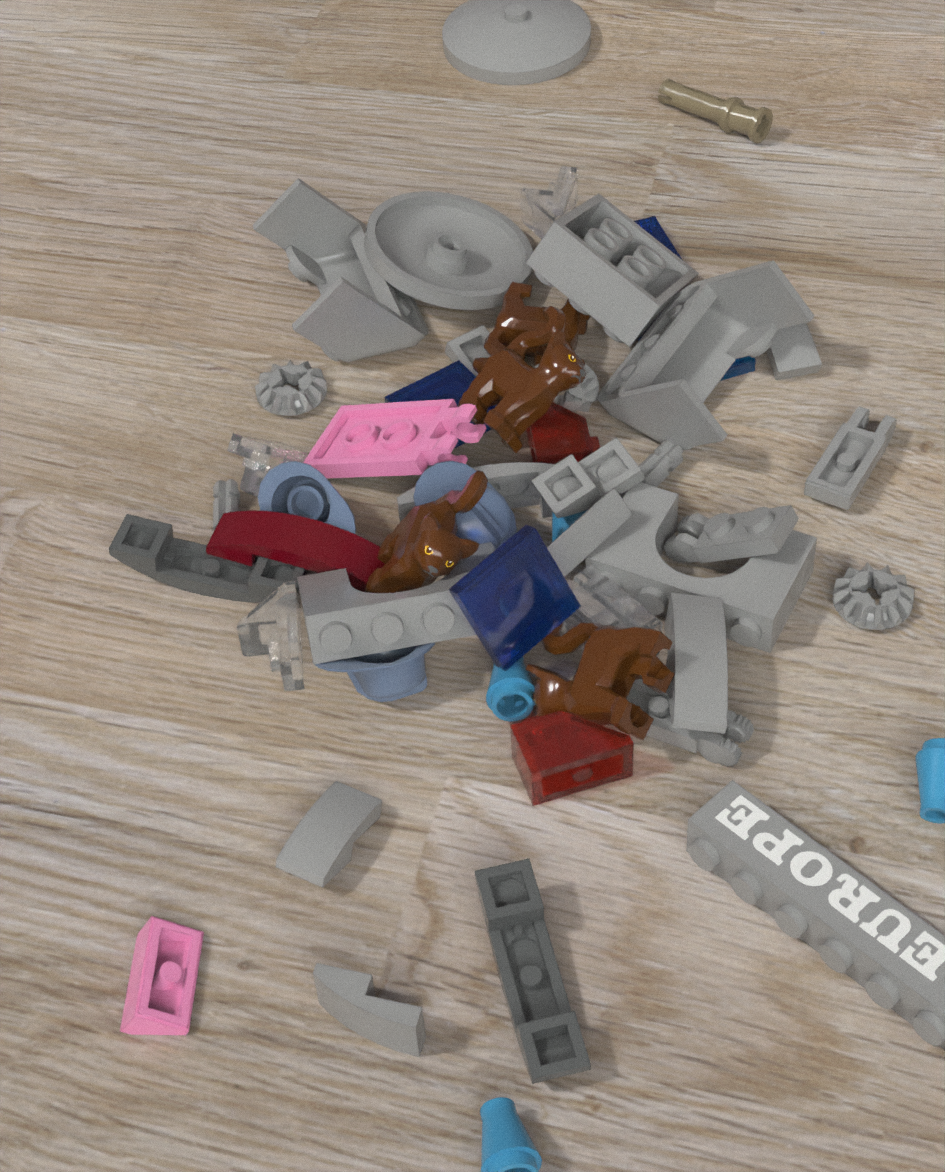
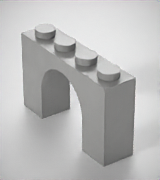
M642 482L627 490L622 499L632 515L586 557V591L597 594L604 599H612L641 609L649 614L665 618L671 592L722 598L726 638L736 641L743 646L754 647L771 653L813 573L817 537L792 530L780 551L776 554L751 557L743 567L724 576L713 578L694 577L673 569L661 558L665 543L670 536H673L677 529L679 494Z
M491 542L479 544L478 550L473 555L461 559L450 574L439 581L409 591L368 593L356 590L350 584L346 568L297 577L314 665L517 628L511 579Z

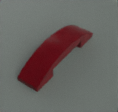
M247 510L223 513L206 546V554L251 567L256 557L261 556L317 573L346 568L351 586L362 592L365 591L369 576L377 568H382L385 565L377 558L380 546L365 538L318 520L272 511Z

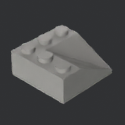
M599 193L554 221L526 262L528 266L535 270L536 277L542 283L550 287H556L569 298L573 308L582 314L592 316L603 325L605 333L617 342L625 343L629 347L647 332L673 297L690 285L699 274Z

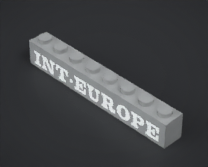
M733 780L688 819L686 851L700 868L716 873L732 886L734 892L748 904H756L773 917L783 932L790 937L800 938L816 950L831 969L838 973L847 974L864 987L876 1004L885 1009L894 1010L913 1025L917 1034L924 1041L933 1046H940L945 1050V936Z

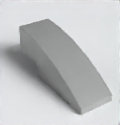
M671 592L664 630L665 636L673 642L670 650L667 649L668 656L665 665L675 674L667 689L672 728L725 734L728 718V659L722 598Z

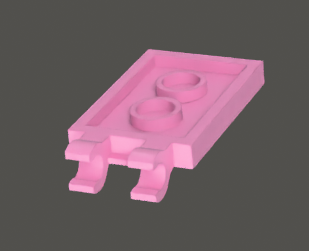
M454 399L344 405L339 408L303 463L310 464L326 478L422 475L428 466H433L436 463L455 461L466 464L468 460L466 455L456 456L451 454L458 439L466 443H477L487 428L485 424L474 425L469 423L477 411L475 405L462 404L458 407Z

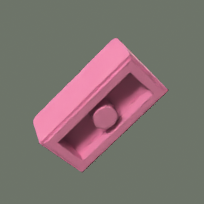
M155 916L150 917L136 938L120 1032L131 1035H186L189 1032L204 936L203 931Z

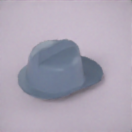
M298 461L281 463L268 471L260 483L258 494L260 511L298 515L331 524L356 534L355 517L349 505L331 482L310 464Z
M455 461L434 464L426 469L416 482L413 496L415 506L436 501L451 490H463L468 479L476 470L467 464ZM488 482L483 496L469 512L464 514L456 513L457 537L473 540L478 544L491 542L501 559L514 544L517 530L515 516L505 498Z
M435 643L315 664V666L327 671L347 672L357 692L367 699L378 702L394 701L422 692L427 687L425 653L429 652Z

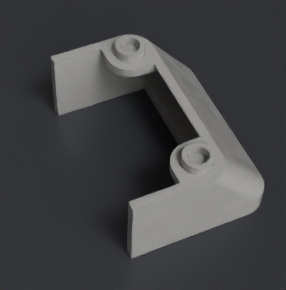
M298 178L253 224L256 232L285 250L290 261L288 268L296 278L302 282L309 280L317 285L321 296L292 324L295 332L320 346L323 352L332 360L339 361L341 359L345 362H352L413 347L428 334V328L414 298L390 285L370 264L364 249L367 225Z
M774 260L694 282L673 297L601 389L597 400L609 415L659 443L670 440L674 445H680L683 450H688L694 446L722 442L728 434L703 404L736 359L747 356L755 358L762 355L771 347L773 343L772 337L778 329L811 322L814 314Z

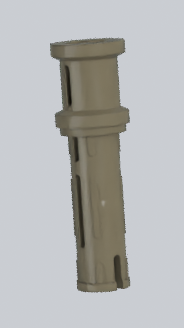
M672 79L664 80L658 91L660 94L667 95L666 97L658 96L660 103L718 123L722 131L727 133L736 131L747 135L750 141L757 144L766 138L772 125L773 114L770 109L766 107L759 109L750 107L737 97L725 100L680 84Z

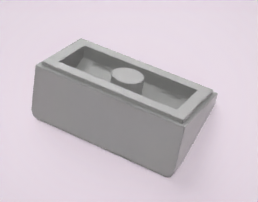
M612 488L543 550L533 563L536 569L559 578H564L625 523L632 513L619 492Z

